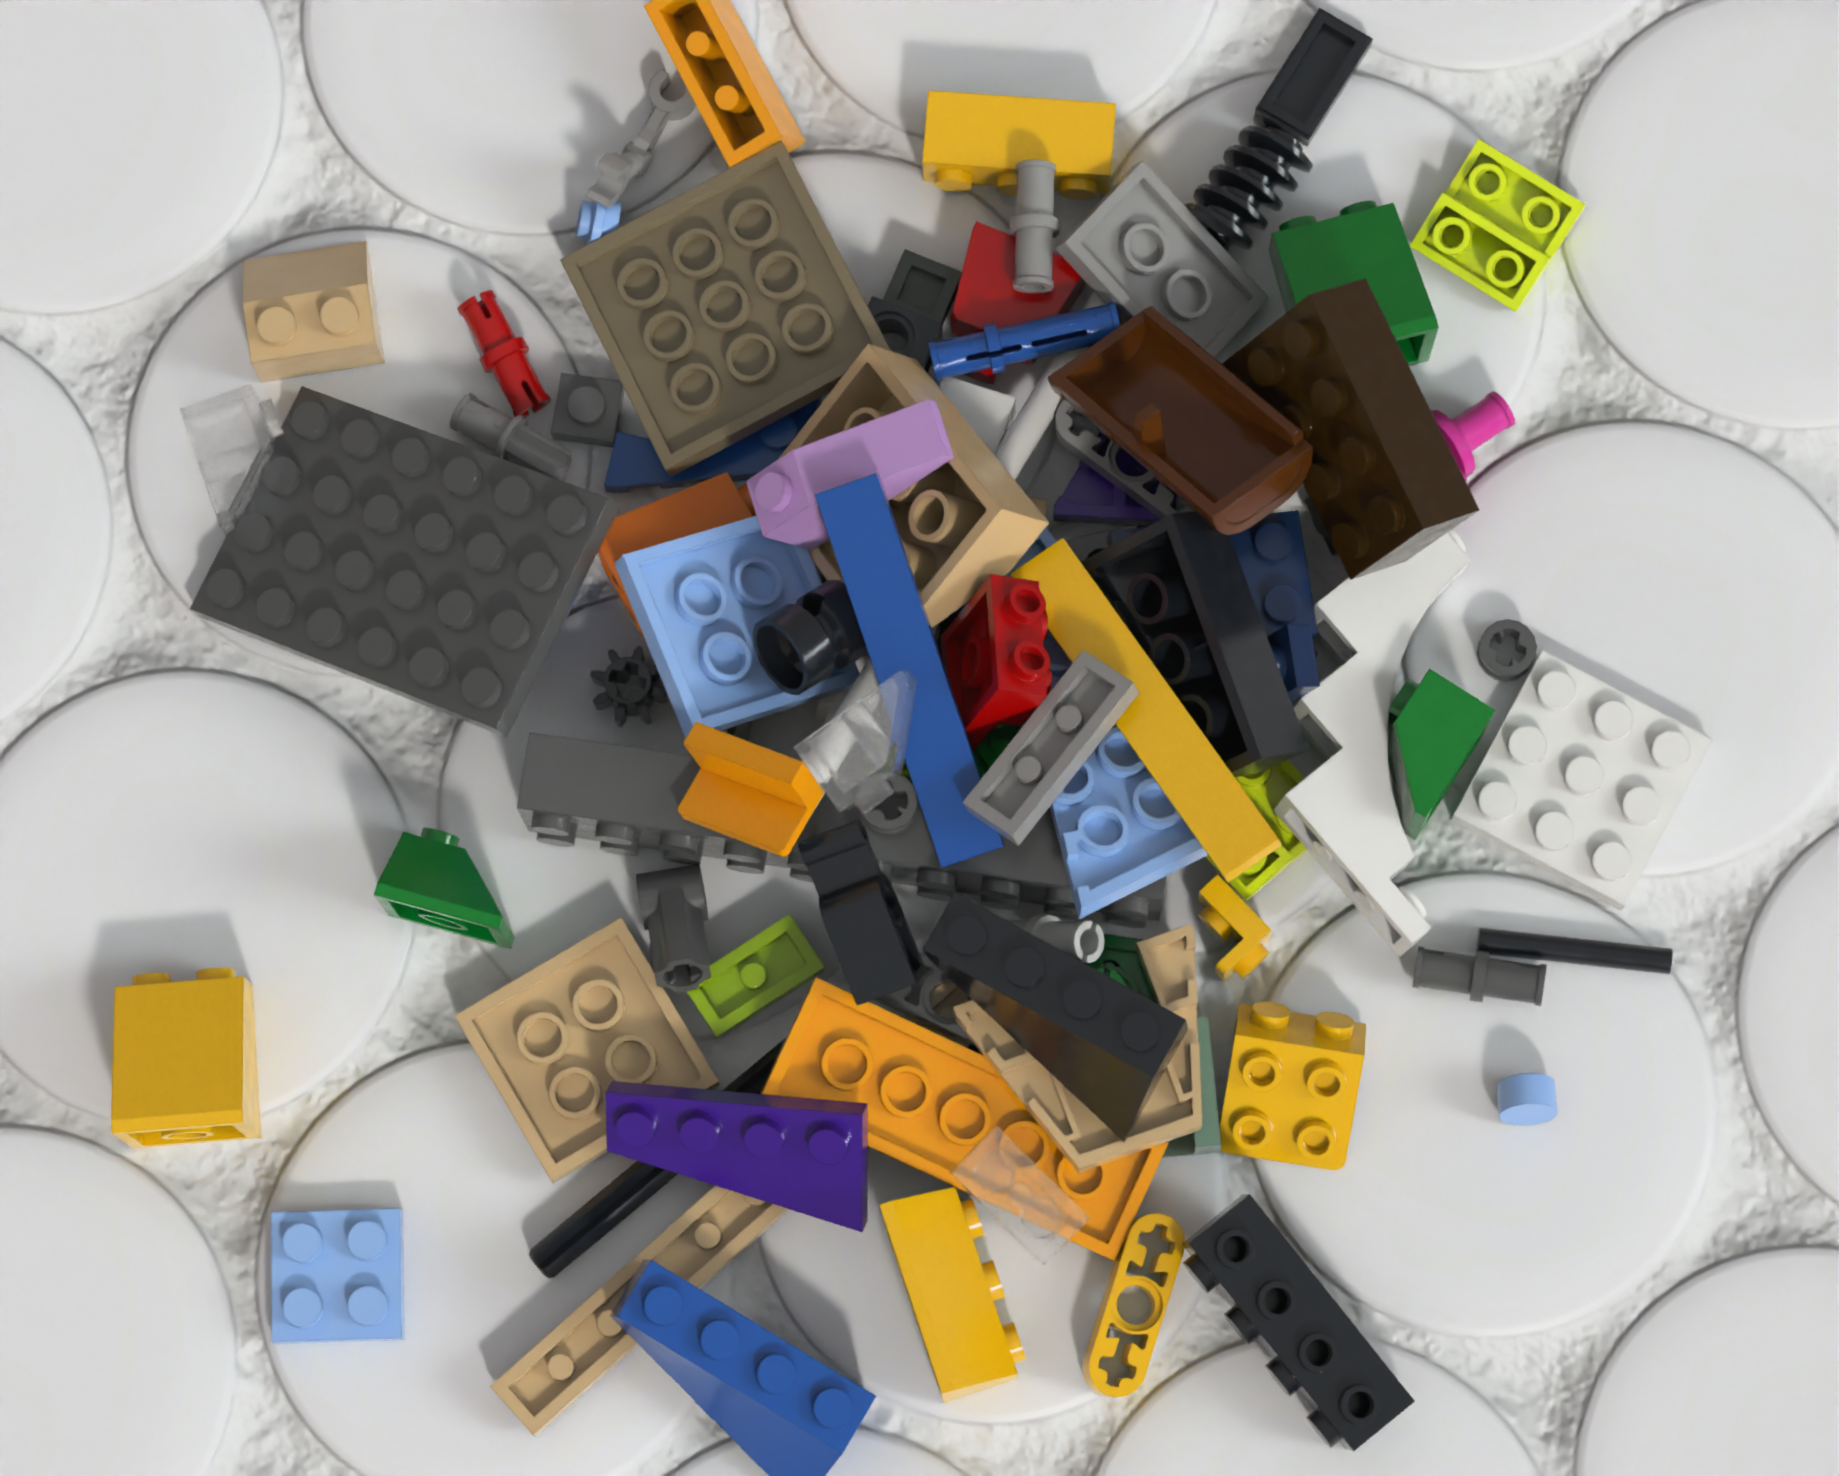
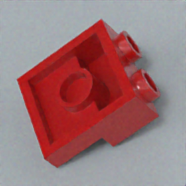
M990 574L941 635L943 663L973 751L991 730L996 729L999 723L1022 726L1051 690L1052 672L1050 657L1043 646L1047 632L1048 616L1045 610V598L1039 590V581Z

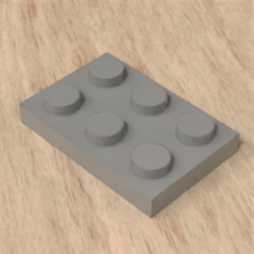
M1143 160L1132 166L1055 247L1058 253L1106 304L1114 301L1118 317L1123 323L1133 318L1145 308L1153 306L1214 358L1269 299L1266 293Z

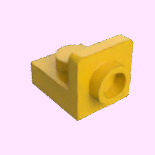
M1217 874L1199 891L1198 902L1204 909L1198 916L1207 928L1222 942H1225L1232 936L1238 943L1215 965L1214 973L1224 982L1234 972L1242 979L1245 978L1269 955L1270 952L1263 944L1269 940L1271 929Z

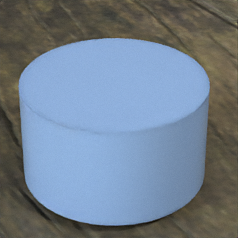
M1520 1073L1508 1076L1497 1083L1499 1119L1502 1122L1511 1125L1528 1126L1548 1122L1557 1116L1555 1081L1550 1076L1540 1073Z

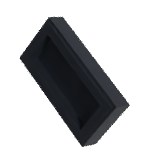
M1319 8L1257 105L1255 114L1263 115L1275 121L1298 142L1308 147L1370 49L1373 38Z

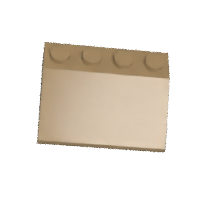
M867 344L779 458L793 449L927 399L937 402L954 458L888 501L931 628H933L969 602L990 574L1004 576L1009 573L1049 522L916 359ZM830 539L813 551L808 549L813 562L827 580H840L844 583Z

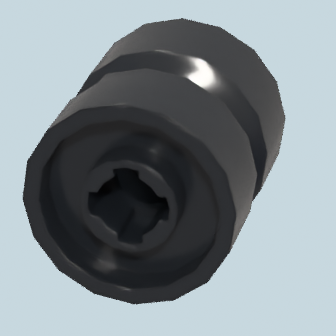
M828 580L797 599L796 604H787L761 619L754 625L752 633L755 652L766 674L780 689L793 695H800L833 674L834 666L838 670H842L869 654L845 583L840 580Z

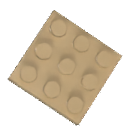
M622 917L454 1015L553 1184L608 1152L606 1141V1090L611 1081L713 1090L720 1085L663 987L657 986L650 964Z

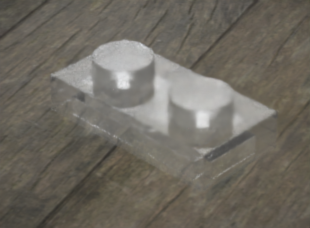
M994 1126L949 1172L1042 1265H1046L1090 1219L998 1126Z

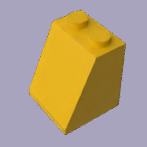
M207 968L196 971V980L171 982L170 974L146 973L132 976V985L114 988L111 1130L113 1135L133 1149L261 1138L253 985L244 976L235 977V969Z

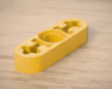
M1152 1213L1134 1219L1114 1261L1082 1365L1083 1376L1087 1385L1101 1396H1127L1135 1392L1144 1381L1185 1250L1182 1245L1185 1241L1182 1228L1173 1218L1165 1214ZM1155 1225L1161 1228L1160 1239L1169 1243L1167 1253H1159L1153 1256L1148 1273L1161 1274L1159 1285L1145 1276L1126 1275L1128 1264L1134 1268H1141L1143 1266L1147 1248L1138 1243L1139 1234L1152 1232ZM1129 1286L1143 1289L1151 1301V1310L1148 1317L1137 1325L1125 1322L1117 1311L1118 1296ZM1109 1326L1121 1334L1142 1336L1139 1347L1134 1343L1125 1344L1121 1363L1130 1367V1373L1128 1378H1116L1112 1386L1106 1383L1107 1372L1098 1368L1101 1358L1113 1357L1120 1338L1106 1337Z

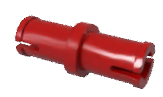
M493 290L484 291L479 295L481 298L479 302L473 296L463 302L457 310L460 316H463L483 354L479 359L486 373L493 372L513 410L514 417L521 415L525 418L529 416L528 409L531 408L533 413H536L551 402L549 394H546L525 355L529 351V347L524 338L516 337L495 299L496 296Z

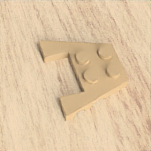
M1192 923L1136 943L1135 949L1155 1002L1186 1019L1189 1029L1125 1143L973 1000L953 1007L952 1012L955 1021L1077 1173L1201 1130L1203 1124L1200 1048L1197 1024L1195 931Z

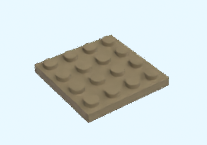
M782 141L773 144L560 259L665 471L670 477L830 393L867 344L891 351Z

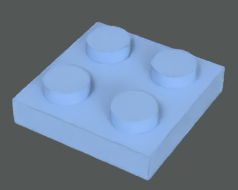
M401 1208L271 1212L272 1343L302 1344L405 1340L403 1210Z

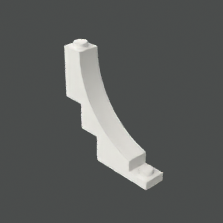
M1454 529L1406 562L1352 580L1347 578L1315 604L1317 637L1342 666L1320 683V687L1303 696L1294 707V711L1301 730L1327 761L1285 794L1274 809V812L1398 957L1416 944L1432 927L1424 919L1426 911L1419 899L1409 889L1405 887L1398 889L1391 881L1415 856L1401 825L1392 792L1388 765V710L1399 664L1412 633L1432 602L1461 575L1471 562L1465 554L1464 542Z

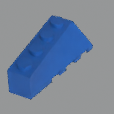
M643 1259L610 1314V1317L769 1476H825L843 1454L876 1398L874 1394L653 1260Z

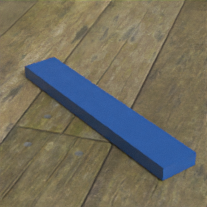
M875 473L815 494L941 868L1004 847L1005 843L1002 835L970 814L962 803L981 780L982 775L880 475Z

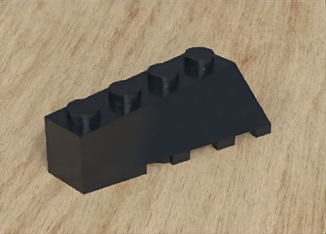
M1196 511L1173 513L1081 561L1092 579L1100 581L1112 601V607L1127 628H1129L1132 635L1234 777L1261 773L1309 750L1230 535H1225L1215 530Z
M954 892L923 947V951L928 959L1125 1143L1189 1029L1186 1019Z

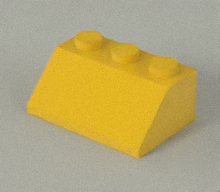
M952 1187L880 1204L882 1219L943 1403L1018 1379L1014 1363L1026 1360L1014 1322L1001 1325L994 1301L1005 1298L993 1260L982 1264L980 1262L973 1239L984 1236V1232L973 1199L960 1202L956 1188Z

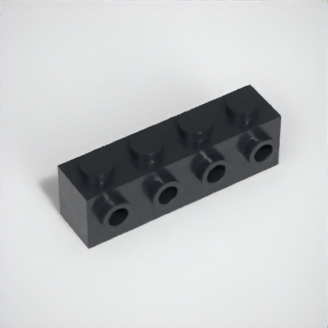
M1250 1194L1241 1195L1182 1243L1191 1255L1183 1262L1188 1272L1206 1293H1209L1215 1287L1219 1290L1232 1307L1224 1313L1230 1325L1248 1345L1255 1339H1258L1273 1358L1265 1365L1266 1369L1288 1396H1291L1297 1390L1301 1393L1314 1410L1306 1419L1330 1448L1340 1442L1344 1449L1355 1451L1415 1402Z

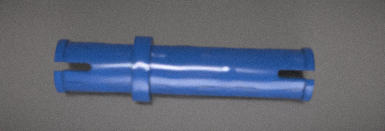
M1112 301L1106 305L1060 315H1051L1046 318L1000 328L996 327L995 322L982 325L983 331L935 342L932 340L927 343L937 382L943 378L991 368L993 374L1005 372V365L1091 347L1120 327L1116 305Z

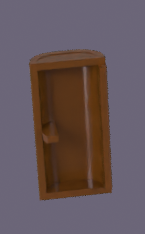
M1153 306L1145 308L1048 376V382L1056 394L1074 406L1102 430L1103 434L1111 441L1122 447L1150 471L1165 487L1170 488L1205 518L1207 523L1215 530L1225 535L1241 533L1280 507L1298 490L1306 479L1311 467L1313 447L1304 440L1303 430Z

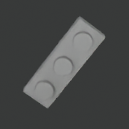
M1083 650L962 802L968 812L1019 846L1137 697L1139 691L1134 682Z

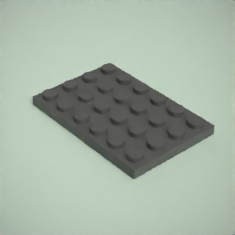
M302 386L190 609L201 618L507 738L619 507L608 497Z

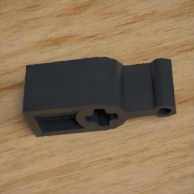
M861 819L799 842L798 848L801 857L809 870L819 895L821 917L856 1005H861L917 984L927 973L892 884L879 868Z

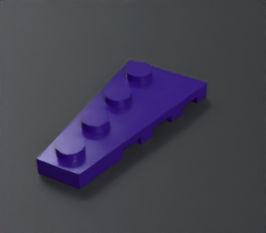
M611 1081L606 1090L607 1151L863 1232L868 1221V1103Z

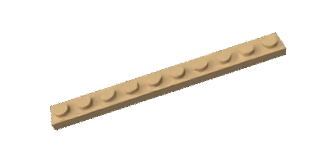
M952 982L942 983L929 997L932 1010L943 1018H954L953 1007L968 1002L967 995ZM908 1015L904 1017V1019L968 1049L973 1046ZM714 1186L490 1387L529 1432L536 1437L638 1345L610 1317V1314L643 1259L653 1260L701 1289L790 1209Z

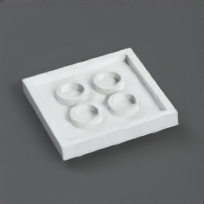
M1542 650L1451 820L1622 910L1713 739Z

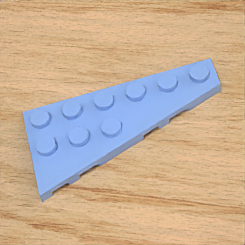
M1047 527L1013 569L1004 576L1011 577L1010 574L1056 542ZM1047 629L1043 646L1050 657L1052 690L1072 663ZM1115 724L1050 806L1078 919L1207 856L1205 850Z

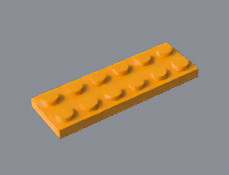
M817 977L813 979L760 1093L868 1103V1147L1112 1261L1116 1260L1169 1143L1165 1142L1077 1173L983 1055L870 1002L857 1006L851 993Z

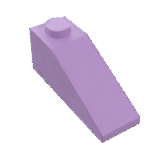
M927 399L793 449L748 479L746 483L762 536L813 551L829 540L815 494L878 473L889 501L953 459L954 455L937 402Z

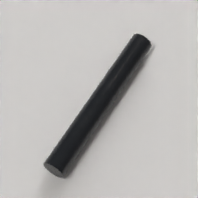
M1479 928L1476 951H1489V955L1670 974L1673 951L1670 948Z

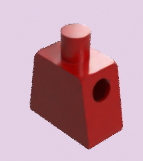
M976 221L972 229L952 310L951 332L956 336H963L983 331L982 325L995 322L996 327L1000 328L1046 318L1051 315L1068 313L1082 293L1086 282L1062 256L1053 253L1052 280L1054 281V288L1046 293H1023L1014 290L1016 237ZM1038 358L1022 361V363L1033 365ZM991 368L966 373L965 375L986 384H994L998 373L993 374Z

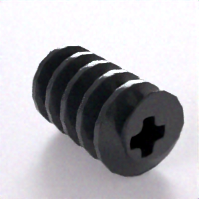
M1254 113L1253 121L1255 126H1247L1240 131L1238 136L1240 146L1233 145L1226 149L1223 156L1225 165L1219 164L1212 167L1208 175L1211 185L1202 184L1195 189L1193 197L1196 204H1185L1188 210L1227 252L1231 244L1248 250L1253 246V241L1243 229L1246 224L1259 230L1267 228L1268 222L1258 210L1261 205L1274 211L1281 210L1283 202L1273 191L1276 186L1290 192H1294L1298 188V183L1288 171L1290 167L1308 173L1313 168V164L1303 152L1300 143L1282 126L1260 114Z

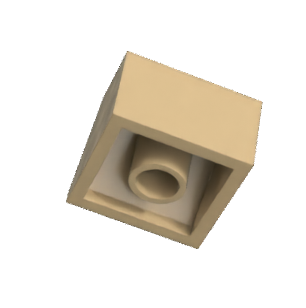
M366 241L243 260L242 305L250 362L261 383L385 363L369 250Z

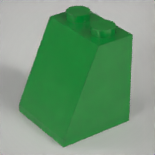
M1362 201L1343 208L1338 217L1316 222L1314 216L1297 217L1282 223L1279 226L1280 231L1271 233L1268 251L1285 313L1310 294L1366 278L1408 365L1411 366L1429 361L1439 326L1394 203L1377 207L1375 201Z

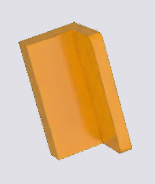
M695 722L683 744L700 766V770L678 806L679 814L687 821L778 856L785 857L789 855L824 794V791L803 761Z

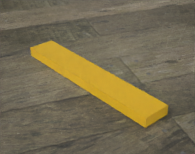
M1061 538L1010 574L1011 577L1039 581V590L1046 601L1047 629L1071 663L1085 650L1134 682L1139 694L1115 725L1228 883L1282 846L1279 838L1064 538Z

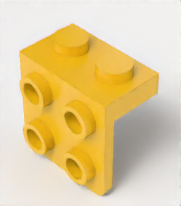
M1262 1001L1253 1005L1238 1004L1232 1055L1219 1127L1221 1150L1229 1154L1328 1170H1338L1343 1167L1347 1157L1365 1055L1366 1024L1354 1022L1351 1017L1337 1012H1322L1317 1014V1016L1290 1012L1287 1007L1275 1002Z

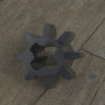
M637 646L632 657L620 658L613 649L608 650L611 664L607 667L606 671L595 670L590 673L592 681L598 686L605 688V692L600 693L593 699L596 710H604L612 705L615 709L614 716L617 727H622L625 724L627 716L640 715L643 722L647 725L650 724L649 708L653 702L668 703L669 700L665 690L654 686L653 682L661 679L656 665L654 664L648 668L644 664L645 656L641 646ZM631 675H638L641 687L644 690H632L629 698L623 699L616 683L627 684Z

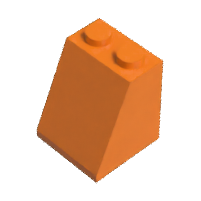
M728 472L615 517L597 552L599 562L646 645L647 643L614 563L627 553L756 516L747 484L736 488Z

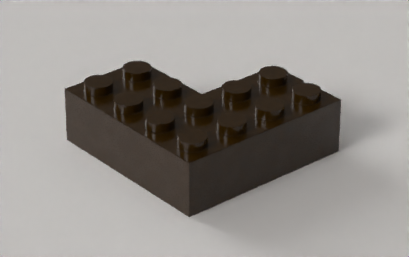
M1366 278L1308 295L1222 363L1303 430L1304 440L1312 445V464L1306 479L1303 481L1304 487L1332 541L1333 548L1340 557L1350 580L1406 562L1479 511L1472 493Z

